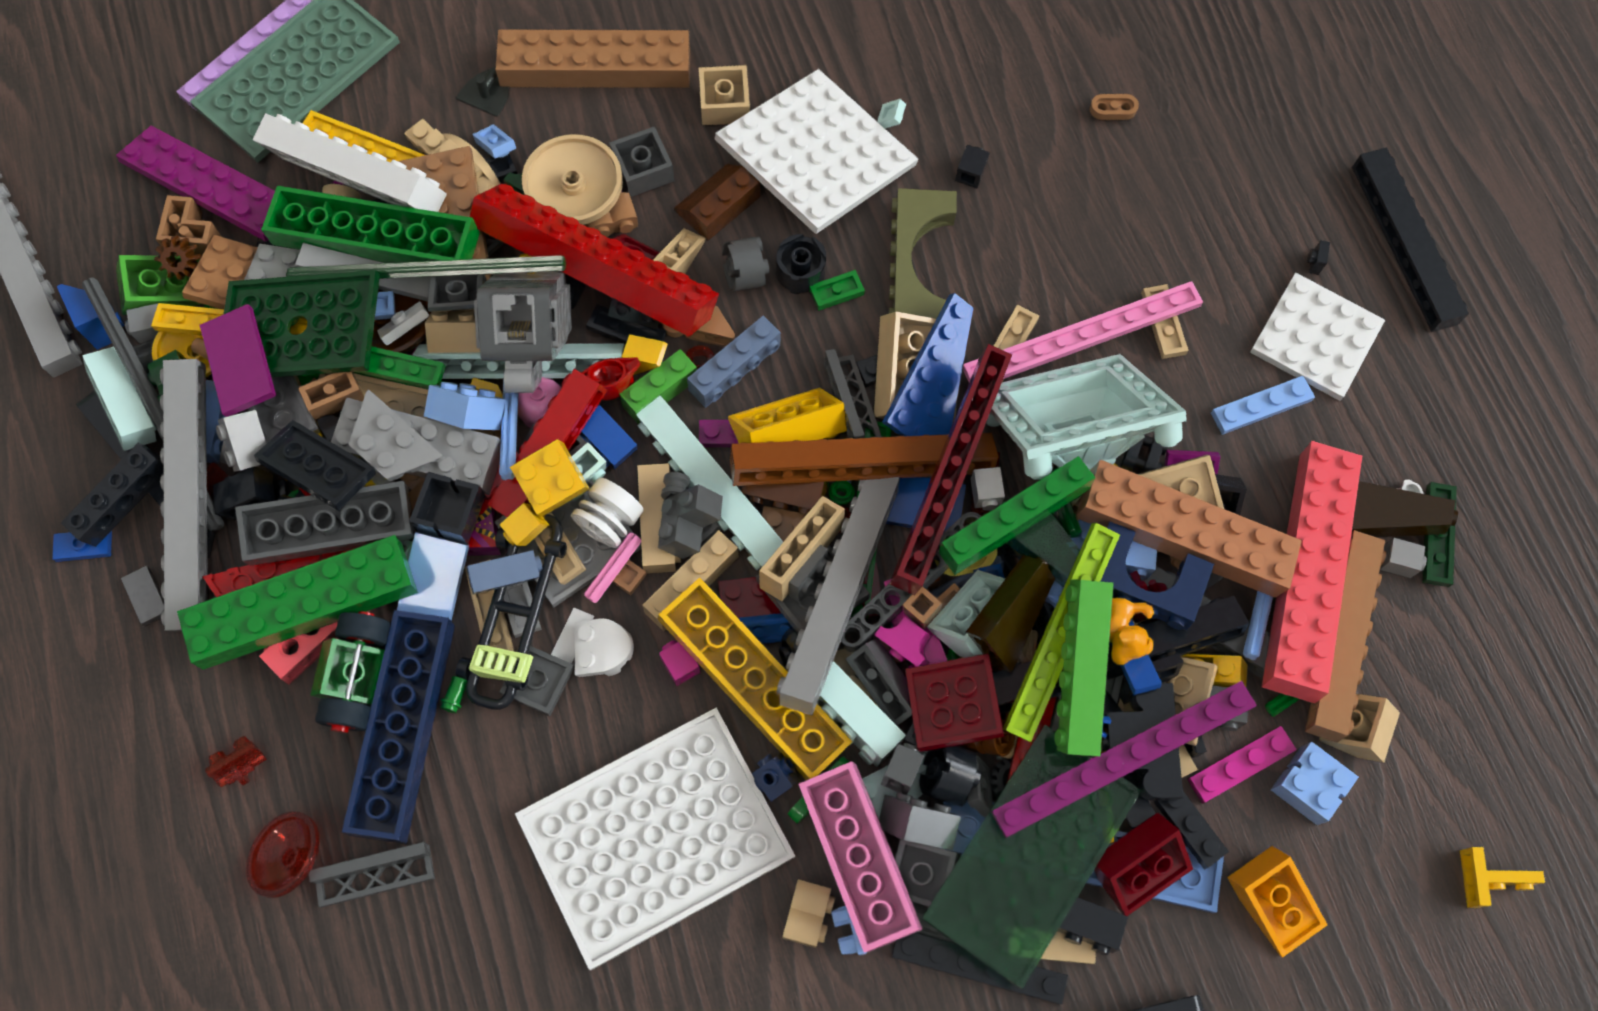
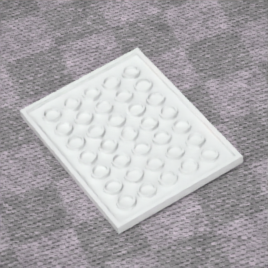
M717 707L515 813L590 971L795 858V854L762 792L757 788L754 782L755 779Z

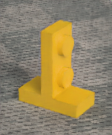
M1470 847L1460 850L1467 908L1492 906L1489 890H1506L1505 885H1515V890L1527 891L1534 890V885L1545 883L1543 871L1487 870L1484 847Z

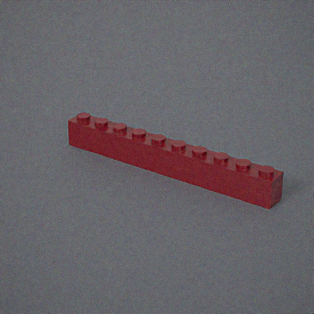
M988 344L979 357L889 585L912 595H915L923 586L1012 354Z

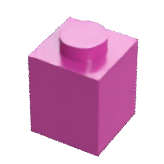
M676 640L662 647L663 651L659 652L660 659L676 686L700 673L697 662Z

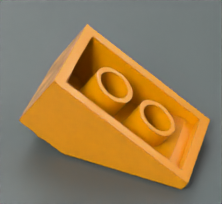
M1273 846L1227 877L1241 903L1282 958L1327 926L1291 856Z

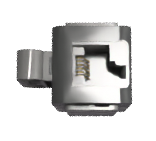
M563 272L494 274L478 288L477 298L474 300L477 348H480L481 360L505 361V393H534L542 380V361L555 360L572 329L570 284H566V274Z

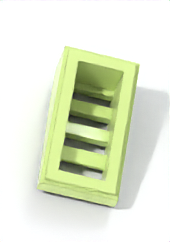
M477 645L469 670L483 678L525 683L533 656L486 645ZM517 661H519L516 672L514 674L513 670Z

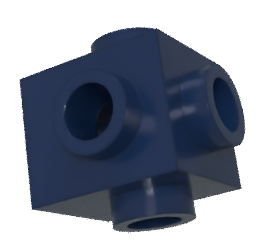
M782 753L774 758L771 754L767 755L757 762L759 769L752 773L757 788L764 792L771 802L800 781L795 772L794 764L788 757H784Z

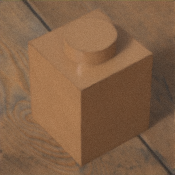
M923 586L902 605L903 612L923 630L942 610V603Z

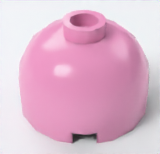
M542 377L534 393H518V415L526 426L531 428L545 415L548 410L549 401L554 396H557L562 387L554 380Z

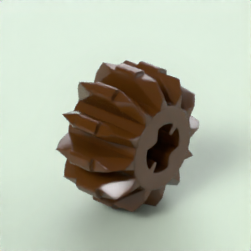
M177 235L172 236L171 240L163 239L161 241L162 246H157L155 249L160 255L156 256L154 261L162 263L158 270L163 271L166 269L167 277L172 278L176 275L178 280L184 279L185 275L191 277L198 264L195 260L200 259L202 256L201 254H195L193 251L197 249L198 245L189 246V238L185 237L180 240ZM175 254H177L176 256L181 257L182 260L180 262V259H175Z

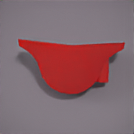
M638 357L605 359L594 363L581 373L608 390L602 400H613L620 397V393L635 383L633 374L640 367V361Z

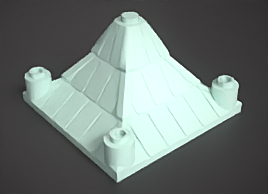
M1121 354L1002 382L986 424L992 427L1002 425V428L1023 451L1025 474L1032 479L1040 480L1052 472V463L1060 468L1078 456L1089 470L1099 460L1114 464L1118 456L1145 438V434L1154 432V439L1161 446L1173 447L1183 438L1182 422L1186 421V410Z

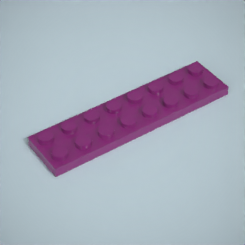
M153 126L148 127L116 154L118 161L183 197H192L197 205L264 241L268 240L261 229L275 193L269 187Z

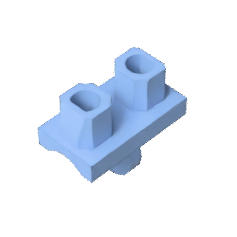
M846 906L833 910L831 914L835 927L850 924L853 935L838 938L841 954H867V952H863Z

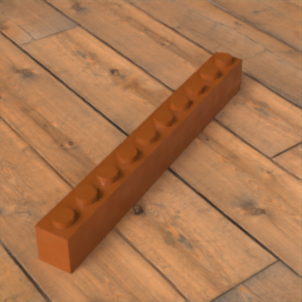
M992 433L981 434L966 475H972L974 469L996 467L999 457ZM949 434L731 444L729 461L733 486L870 480L894 477H932Z

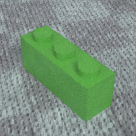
M681 349L662 362L660 367L654 368L620 393L622 407L639 424L640 421L636 416L637 413L660 395L668 403L688 388L687 378L697 370V367Z

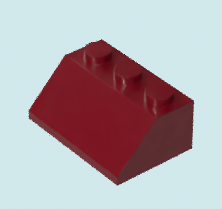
M1156 813L1090 859L1097 879L1120 912L1125 916L1133 913L1193 870L1179 829L1160 813Z

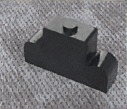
M1162 683L1159 689L1136 695L1132 694L1130 704L1134 712H1110L1106 716L1111 719V724L1104 723L1103 731L1107 736L1106 738L1102 737L1101 751L1106 752L1175 716L1173 683ZM1179 747L1130 772L1142 773L1138 780L1137 788L1140 795L1146 800L1177 801L1183 798Z

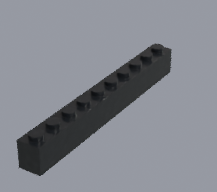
M1231 596L1225 599L1224 597H1218L1209 604L1200 606L1194 623L1187 630L1174 629L1167 622L1160 619L1150 623L1149 621H1143L1136 626L1145 629L1148 636L1153 640V650L1148 654L1153 662L1161 655L1171 656L1179 653L1182 656L1244 635L1249 622L1235 596ZM1110 642L1106 680L1124 675L1121 666L1112 660V646ZM1032 661L1023 664L1017 662L1012 672L1006 670L996 672L992 670L1000 715L1010 712ZM1059 678L1050 699L1061 695L1062 688L1059 685Z

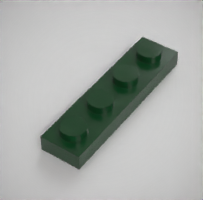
M1434 482L1426 485V495L1456 500L1457 486ZM1450 526L1446 534L1424 535V556H1426L1427 561L1423 569L1422 583L1444 587L1453 585L1455 526Z

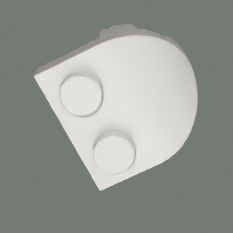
M609 619L575 622V675L578 677L602 674L613 676L621 672V668L627 660H631L634 651L633 639L630 633L624 627Z

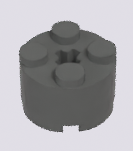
M760 237L732 240L722 244V256L727 255L726 264H723L727 284L730 289L733 288V292L766 285L765 274H769V264L767 259L762 257L763 245Z

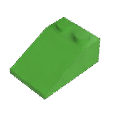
M119 255L116 274L122 315H127V310L157 303L195 306L201 303L183 298L182 291L190 277L185 275V278L182 280H178L176 275L172 278L167 277L166 269L163 271L158 270L162 263L154 261L156 256ZM175 256L176 260L180 259L179 262L182 260L180 256Z

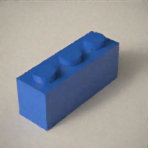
M598 405L581 431L580 436L606 460V468L610 465L615 470L637 450V444Z

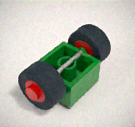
M362 611L340 614L335 631V637L338 639L331 638L323 641L310 696L322 698L318 704V711L315 717L316 723L331 727V731L339 733L366 731L371 710L369 706H372L385 651L374 647L385 646L390 628L388 621L375 617L372 613Z

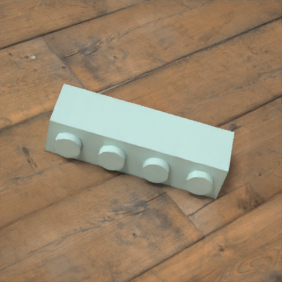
M110 347L82 355L87 375L123 450L132 449L138 442L142 445L155 442V430L157 429L150 415L148 416L147 409L115 348Z

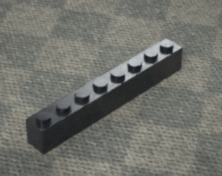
M1387 147L1360 154L1352 169L1430 331L1435 332L1459 325L1469 315L1467 305L1462 300L1457 290V285L1446 268L1445 260L1441 258L1436 248L1435 240L1431 237L1425 220L1421 217L1415 200L1406 187L1405 179L1400 175L1396 167L1394 157L1390 155Z

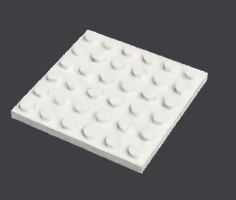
M819 69L716 132L715 140L815 234L916 166L918 161L915 155Z

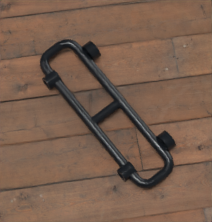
M549 514L543 516L552 529V535L544 547L546 555L542 565L543 569L539 575L531 606L505 602L503 599L507 587L495 589L478 645H490L499 612L527 618L517 652L528 654L556 557L563 558L567 551L566 543L561 542L563 535L562 524L556 517ZM501 527L496 534V546L507 549L505 557L517 554L519 546H516V544L512 545L503 536L505 531ZM462 657L457 663L456 676L467 680V697L473 704L492 710L504 709L513 702L517 690H525L528 684V675L525 683L505 680L506 691L501 698L494 699L482 696L477 691L480 677L469 670L472 659ZM517 661L513 670L514 674L516 672L519 661Z

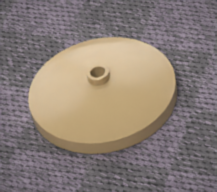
M576 134L555 137L540 145L527 159L522 173V187L525 195L533 197L535 201L545 206L555 208L558 213L566 217L577 219L582 225L596 221L607 214L618 201L623 184L620 163L614 152L595 138Z

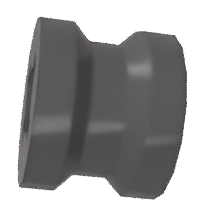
M679 472L665 474L663 479L665 488L662 489L661 497L665 500L685 491L690 485V478Z

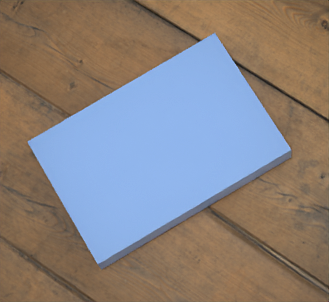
M415 532L408 563L418 593L400 599L397 611L447 617L452 621L469 545Z

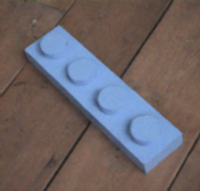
M1304 376L1215 408L1212 410L1211 415L1223 435L1311 402L1315 396Z

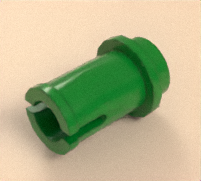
M452 676L444 699L440 700V703H442L441 709L450 713H456L458 709H461L460 702L466 689L467 680Z

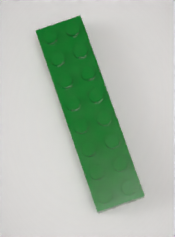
M278 185L261 229L272 245L300 250L302 244L306 243L382 263L472 259L480 235L471 217Z
M396 535L179 610L177 614L190 661L193 665L204 670L336 623L341 613L366 612L417 594L418 591L403 545Z

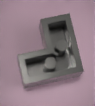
M698 484L665 499L661 509L662 518L658 533V548L681 559L699 553L703 527L721 520L723 496Z
M897 792L896 797L885 795L879 821L884 832L902 840L953 850L961 816L951 813L952 807L938 803L934 804V808L927 807L926 801Z

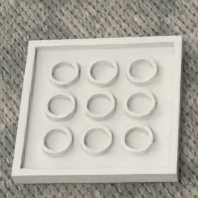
M1295 273L1250 353L1296 378L1304 376L1309 385L1341 401L1385 319Z

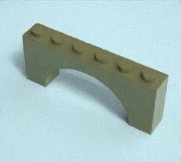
M898 188L897 198H892L891 213H896V219L891 220V234H895V241H891L890 256H894V263H890L889 278H894V285L889 286V300H893V308L889 307L888 314L901 312L937 319L946 300L929 292L918 280L912 266L911 253L918 240L927 232L941 226L954 225L957 213V191Z

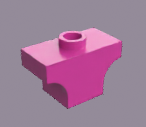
M904 617L896 627L884 628L880 626L875 633V636L892 648L889 653L901 662L906 658L917 667L928 665L929 661L925 657L924 648L931 635L907 617Z

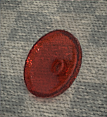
M287 812L274 818L261 830L250 849L246 866L248 883L254 892L267 898H278L293 891L306 879L316 862L320 842L318 827L311 817L301 812Z

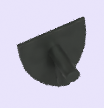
M496 67L490 68L470 79L461 89L456 99L498 117L507 102L510 87L500 86Z

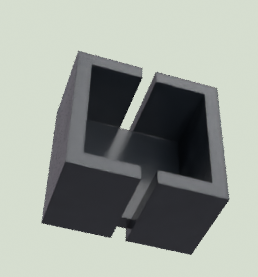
M428 472L409 522L417 532L439 538L442 534L444 539L468 545L486 496L480 485L458 479L454 483L450 477Z

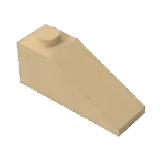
M684 228L653 260L663 262L668 268L686 274L706 238Z

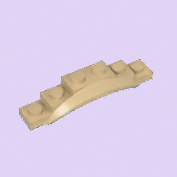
M421 119L404 133L406 138L421 153L424 152L427 155L470 146L473 152L479 194L500 184L495 173L482 155L460 137L447 133L441 134L437 129H433L424 119Z

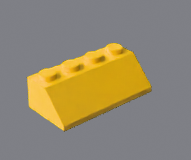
M820 387L728 416L729 423L739 443L831 439L847 431L844 403Z

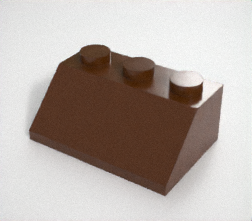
M726 164L674 207V211L709 241L760 198V182L745 167Z

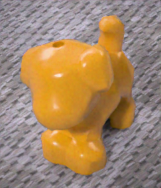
M1112 598L1109 642L1112 643V660L1117 665H1125L1133 659L1150 654L1153 650V640L1148 636L1147 631L1140 626H1129V622L1135 613H1142L1148 619L1152 618L1154 610L1151 605L1147 603H1133L1124 598Z

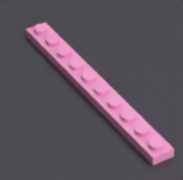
M1191 281L1004 349V351L1012 354L1003 379L1201 307L1203 301ZM978 359L963 364L962 369L968 382H970Z

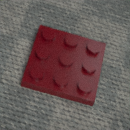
M989 653L905 669L919 752L1004 737Z

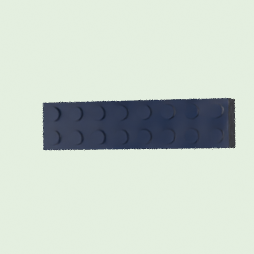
M394 610L342 832L349 836L407 844L455 625L447 617Z

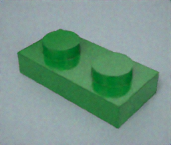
M856 270L810 286V294L818 311L863 296L865 293Z

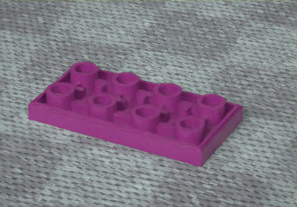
M249 304L200 325L221 412L224 416L229 417L276 396L254 311Z

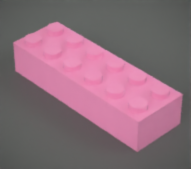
M851 761L800 783L799 787L863 952H870L923 930L857 765Z

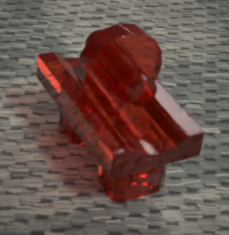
M242 736L234 741L233 747L235 751L229 755H226L223 751H217L209 756L210 766L205 771L220 787L226 784L230 785L237 780L243 786L249 783L247 774L255 770L257 765L267 760L264 753L246 736Z

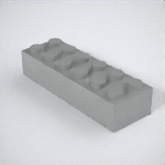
M346 398L331 442L368 463L348 445L363 402ZM393 410L445 457L441 462H432L422 466L421 470L408 474L426 478L427 473L432 472L450 477L454 483L458 479L480 485L484 494H490L500 464L501 440L499 437Z

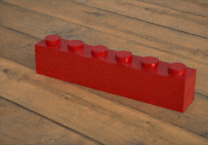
M573 369L572 373H569L564 378L562 388L557 396H554L549 401L548 410L543 418H540L533 427L534 432L529 440L521 445L516 463L557 439L562 441L569 451L608 390L578 370ZM514 477L512 480H502L500 485L492 490L487 505L505 517H509L523 503L530 504L516 477Z

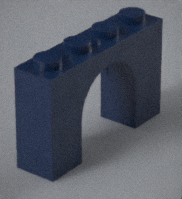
M1109 522L1106 528L1120 534V537L1100 582L1113 583L1112 598H1124L1133 603H1147L1154 610L1152 619L1158 618L1165 621L1174 629L1187 630L1195 621L1214 564L1188 553L1180 563L1172 588L1163 592L1144 590L1131 580L1126 570V557L1136 532Z

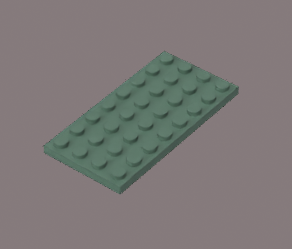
M313 0L195 96L190 103L200 114L258 163L271 152L253 141L265 113L274 117L280 114L290 119L291 124H295L296 121L303 123L311 110L315 112L320 111L400 42L394 33L353 0Z

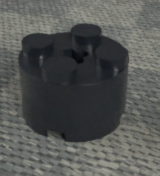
M795 234L781 242L776 255V275L779 282L793 294L809 292L810 286L824 280L826 250L818 239L804 237V234Z
M957 745L931 750L929 755L926 754L923 765H926L927 769L925 775L920 773L919 783L922 794L953 805L964 806L972 786L976 787L981 778V771L977 770L976 752Z

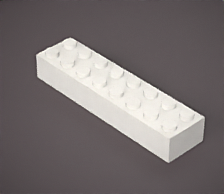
M265 113L253 141L283 160L393 205L439 212L447 193L438 188L440 185L438 182L426 177L427 174L421 170L412 167L410 171L406 169L407 166L392 159L391 163L387 162V158L376 152H372L371 155L367 154V150L356 144H353L352 147L347 146L348 143L334 136L333 139H329V135L318 129H314L312 132L309 131L310 128L298 121L295 124H291L290 119L280 114L274 117Z

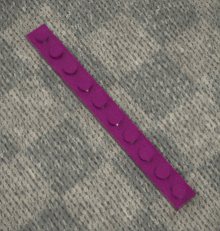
M1240 681L1100 754V756H1096L993 810L992 814L1004 837L1007 838L1257 705L1244 683Z

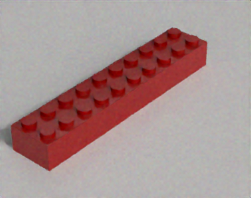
M499 184L474 197L470 217L473 218L477 228L482 232L530 256H565L566 269L561 272L688 337L711 320L719 293L713 291L710 286L697 283L690 279L688 275L668 268L663 262L654 261L646 257L641 251L632 250L624 246L621 241L610 239L602 235L599 230L588 228L580 224L577 219L558 213L555 208L545 206L535 201L533 197L515 191L510 185Z

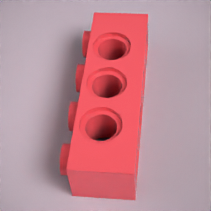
M338 622L320 628L315 635H310V632L266 647L259 657L280 679L289 685L319 658L323 641L331 638L338 639L335 637ZM299 644L297 652L289 655L291 646Z

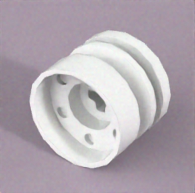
M600 477L597 478L587 492L594 503L581 500L579 503L580 509H574L571 517L587 535L609 547L617 548L621 543L619 537L623 538L627 535V530L621 523L630 526L634 525L644 510L631 494L617 484Z

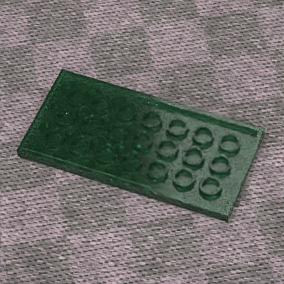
M1046 725L1041 728L921 918L1019 989H1023L1142 791L1121 777L1005 838L992 814L993 810L1093 758L1087 755H1071L1057 751L1055 731Z

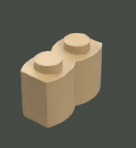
M802 880L797 881L783 939L814 948L817 947L818 942L824 943L828 927L823 924L825 913L831 914L835 897L830 896L831 888Z

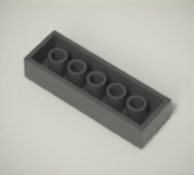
M404 481L362 487L339 511L313 495L235 507L242 561L250 566L352 550L396 535L400 542L413 540L415 535V529L409 522L412 515L409 487Z

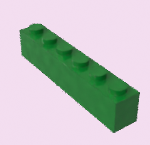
M1078 456L941 543L939 554L953 574L956 575L1088 491L1096 477Z

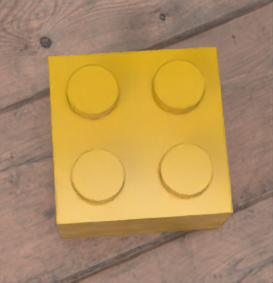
M558 439L510 467L534 511L540 516H545L590 490L565 444Z

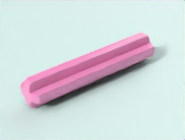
M632 532L627 534L587 588L584 596L588 600L597 603L641 543V539Z

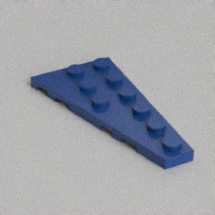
M955 293L948 296L882 421L884 425L900 436L947 435L951 430L973 307Z

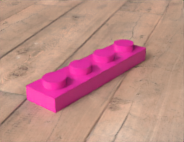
M1282 726L1187 780L1203 804L1297 749Z

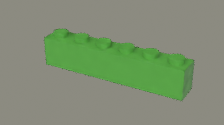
M1070 579V585L1066 589L1068 613L1065 615L1063 622L1066 638L1061 649L1064 666L1059 676V685L1062 690L1061 700L1057 704L1059 729L1055 732L1057 751L1065 754L1100 756L1113 596V583Z

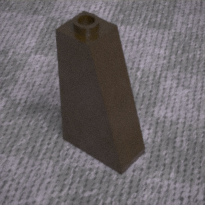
M1359 481L1352 532L1355 530L1374 537L1446 534L1450 526H1455L1457 522L1458 511L1454 510L1456 500Z
M1023 555L966 631L982 654L989 653L991 665L1008 672H1012L1055 581V577L1049 570V564L1042 558H1032Z

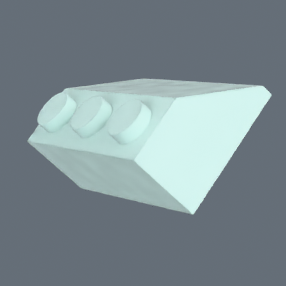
M977 570L927 626L929 631L963 658L983 655L966 631L1005 578Z

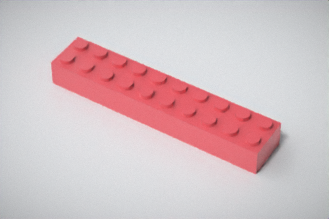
M1311 441L1299 456L1287 535L1300 539L1302 542L1291 587L1276 597L1262 688L1311 703H1317L1329 693L1362 455Z

